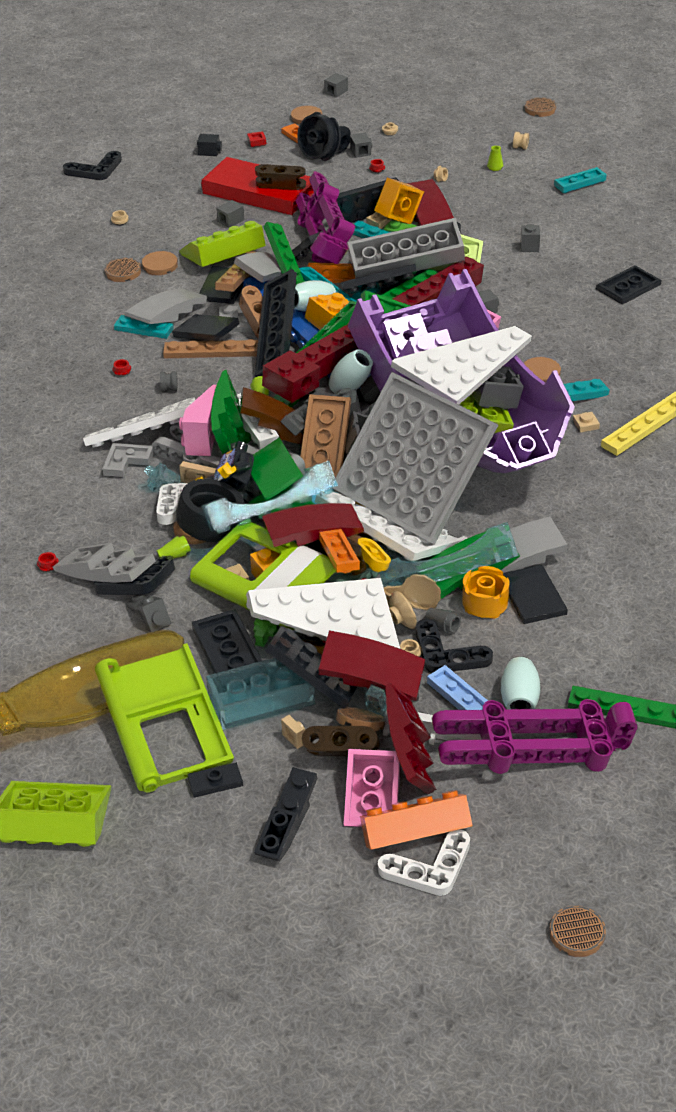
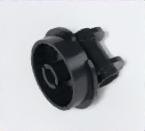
M314 112L305 117L299 125L297 133L298 145L302 153L308 158L328 161L336 153L339 154L347 149L350 144L351 132L348 127L339 126L335 118H329L326 115H322L321 112Z

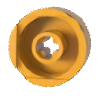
M490 566L478 567V570L472 573L471 570L468 571L463 578L462 604L465 612L481 618H498L508 607V577L506 578L500 569Z

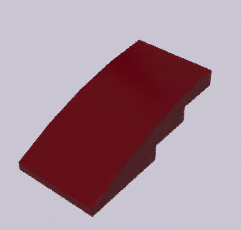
M433 179L406 183L424 191L414 216V220L418 222L419 226L454 218L444 195Z
M346 503L304 505L262 516L274 547L294 540L299 547L319 540V532L342 529L346 538L364 532V528L352 504Z
M329 630L319 665V675L343 678V684L368 688V694L386 696V685L391 683L411 700L417 701L425 659L376 640Z
M388 683L386 685L387 715L398 760L407 780L426 794H431L437 789L426 768L434 764L423 744L431 736L411 699L394 685Z

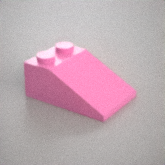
M212 385L185 409L184 416L180 417L179 428L183 430L181 445L185 447L186 455L211 456L215 436L212 432L211 410L216 385Z
M348 749L344 826L362 827L360 816L367 815L366 810L382 807V811L392 809V804L398 803L400 762L396 751Z

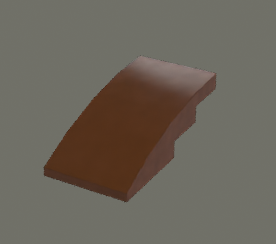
M243 387L240 401L241 414L258 418V426L276 430L281 440L302 445L304 431L295 436L281 422L286 415L294 411L293 408L266 394Z

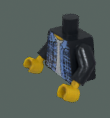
M241 441L236 442L234 449L222 455L215 474L208 476L206 479L225 482L236 490L247 486L254 462V456L247 452L248 445Z

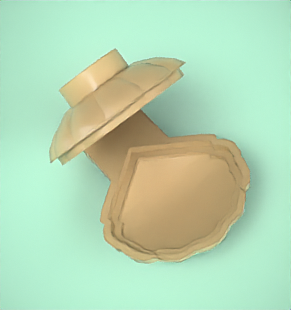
M413 574L407 577L400 586L384 587L392 621L396 625L401 623L410 629H415L417 623L412 607L428 610L431 607L436 608L441 600L440 588L434 580L425 575Z

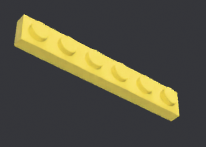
M676 391L602 439L601 447L617 456L676 417Z

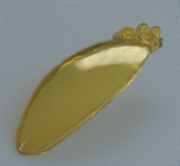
M160 630L125 639L64 660L23 680L8 691L0 692L1 735L5 736L25 731V728H47L76 724L109 713L108 705L95 672L97 663L104 659L112 658L117 660L120 667L173 652L183 646L184 638L174 631Z

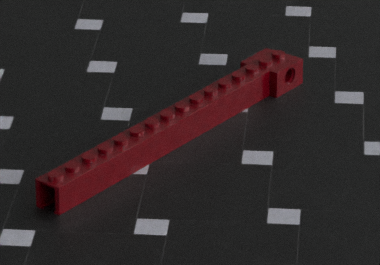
M466 256L465 260L452 264L394 297L393 300L413 306L437 299L448 274L459 275L463 269H467L476 287L482 282L484 265ZM348 324L298 353L290 350L263 365L262 386L291 403L318 388L321 378L332 373L334 367L344 356L358 349Z

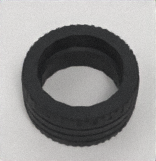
M206 478L196 479L187 483L182 489L176 510V521L185 533L195 539L206 542H220L241 522L244 513V500L238 490L225 482ZM198 507L212 508L220 511L222 514L209 513Z

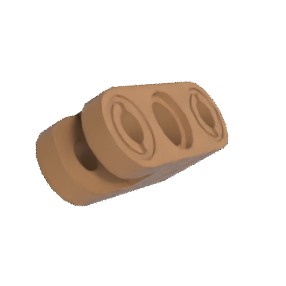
M250 285L242 289L239 306L256 337L259 338L263 296L258 288Z

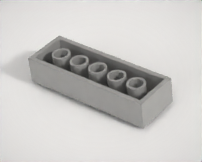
M456 218L347 242L355 279L415 264L416 270L419 271L465 260L464 244Z

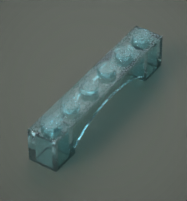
M330 461L304 469V477L284 494L271 500L257 504H236L228 502L227 498H221L202 505L210 531L217 530L218 533L230 530L229 525L238 523L240 526L251 522L250 517L258 515L259 518H262L263 515L270 514L271 510L279 507V510L291 508L292 502L299 500L301 504L310 501L314 494L319 493L320 496L332 493V488L337 487L338 484Z
M508 522L487 528V532L471 545L443 557L424 561H401L399 557L392 559L388 569L380 572L383 586H400L407 577L413 574L425 575L435 582H439L467 573L470 570H476L481 566H489L519 556Z

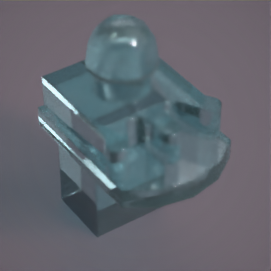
M159 463L156 467L146 466L145 473L150 477L147 480L149 483L148 487L153 492L161 484L180 483V475L169 470L166 465Z
M371 685L366 692L367 702L365 706L368 711L385 717L387 710L385 690Z

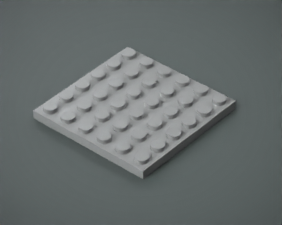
M391 372L331 488L435 545L498 425Z

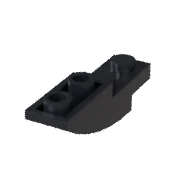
M292 767L276 807L273 806L254 851L255 855L279 862L284 857L310 807L309 799L318 779L317 773Z

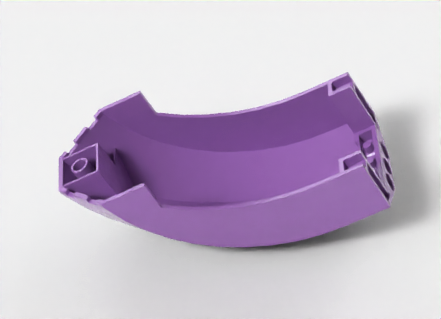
M463 269L461 274L455 276L453 273H449L437 299L383 314V307L376 294L372 295V298L367 301H362V298L358 299L348 324L358 349L367 352L373 361L370 374L380 392L391 372L401 376L397 370L391 367L394 357L382 327L383 322L420 313L428 334L447 329L452 343L498 331L467 269ZM408 333L403 334L404 339L407 341L409 338H412ZM517 355L503 365L511 367L515 374H519L520 382L524 386L517 409H507L514 424L513 429L495 433L477 465L491 472L508 473L555 458L575 407L557 370L552 371L547 381L544 382L527 368Z

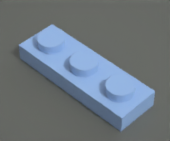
M446 665L427 676V683L458 710H482L484 703L488 701Z

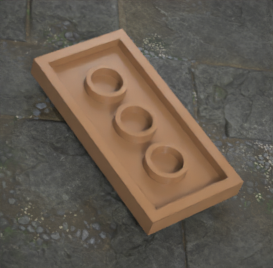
M309 394L300 456L305 462L307 477L335 479L343 465L351 407L350 397Z

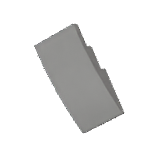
M255 252L235 258V265L260 282H269L282 274L274 254Z
M183 288L167 290L137 303L125 311V316L148 324L178 321L179 313L192 312L193 305L206 303L207 296Z
M550 516L502 532L503 536L519 553L520 557L501 571L506 573L524 569L527 566L545 563L547 555L567 551V543Z
M112 543L78 547L54 565L53 569L56 572L90 581L132 582L156 561L153 553L135 556L132 548L114 550Z

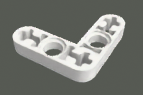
M187 483L165 484L161 486L156 509L158 523L168 525L176 521L179 497Z
M460 829L450 831L433 866L395 854H385L378 860V873L382 878L434 895H446L452 890L470 847L469 834ZM458 839L462 840V842L458 844L457 851L453 850L454 842H456ZM445 859H453L456 861V864L449 867L445 866L442 862ZM390 864L394 865L390 870L386 869ZM417 871L422 874V877L412 879L408 874ZM440 879L445 880L441 885L436 884Z

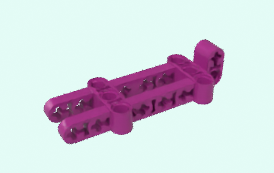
M314 171L309 178L314 190L312 197L301 192L296 199L301 213L298 218V225L306 228L310 236L320 232L310 247L313 252L312 261L316 263L339 264L348 251L347 242L354 233L355 225L344 220L336 202L339 196V189L329 185L325 176ZM324 219H326L329 226L327 231L322 223Z
M590 699L581 701L578 709L505 710L500 702L489 700L484 703L482 710H443L436 712L432 716L433 729L437 734H480L481 740H449L441 743L438 747L440 761L443 764H487L491 771L498 774L506 773L511 764L585 762L590 770L603 771L607 767L613 751H616L615 749L622 748V750H626L631 745L638 728L629 703L619 702L614 704L609 709L607 717L604 718L600 705ZM576 733L578 738L513 739L512 734Z

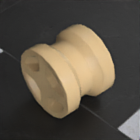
M515 132L513 148L521 147L526 150L529 144V133L520 134V132Z

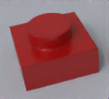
M263 131L247 133V139L251 147L267 145Z

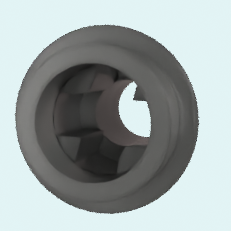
M431 607L425 615L426 619L435 621L437 627L446 633H455L461 624V617L456 611Z

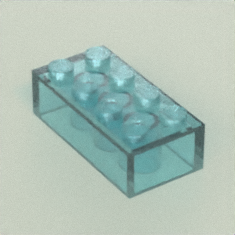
M275 658L206 676L208 695L223 730L315 704V688Z

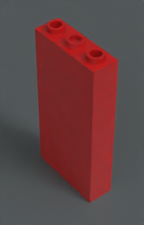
M230 157L222 160L201 181L203 194L288 215H293L299 209L296 199L301 192L310 197L314 193L309 181L311 176L307 175L300 177L306 181V187L301 190L257 187L256 178L258 176L255 175V167L260 164Z

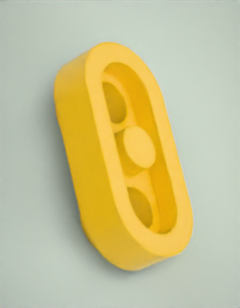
M359 538L357 544L361 546L363 559L370 569L375 572L386 571L391 558L375 541L368 538Z

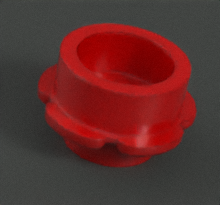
M381 159L372 160L369 169L376 173L385 170L384 161Z
M125 359L117 360L113 364L112 371L116 375H126L131 371V365Z
M45 552L38 557L37 566L41 571L54 570L53 566L59 560L54 553Z

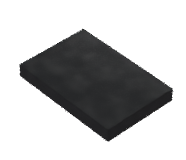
M634 265L597 284L596 290L623 305L660 286L662 280Z
M211 267L199 294L207 296V302L235 303L243 282L234 292L215 290V282L230 269L229 267Z
M195 314L175 328L172 333L176 338L218 341L240 323L239 319L235 317Z
M543 565L503 573L509 579V598L523 624L567 615L568 609Z

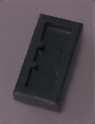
M237 762L188 774L194 798L243 786Z

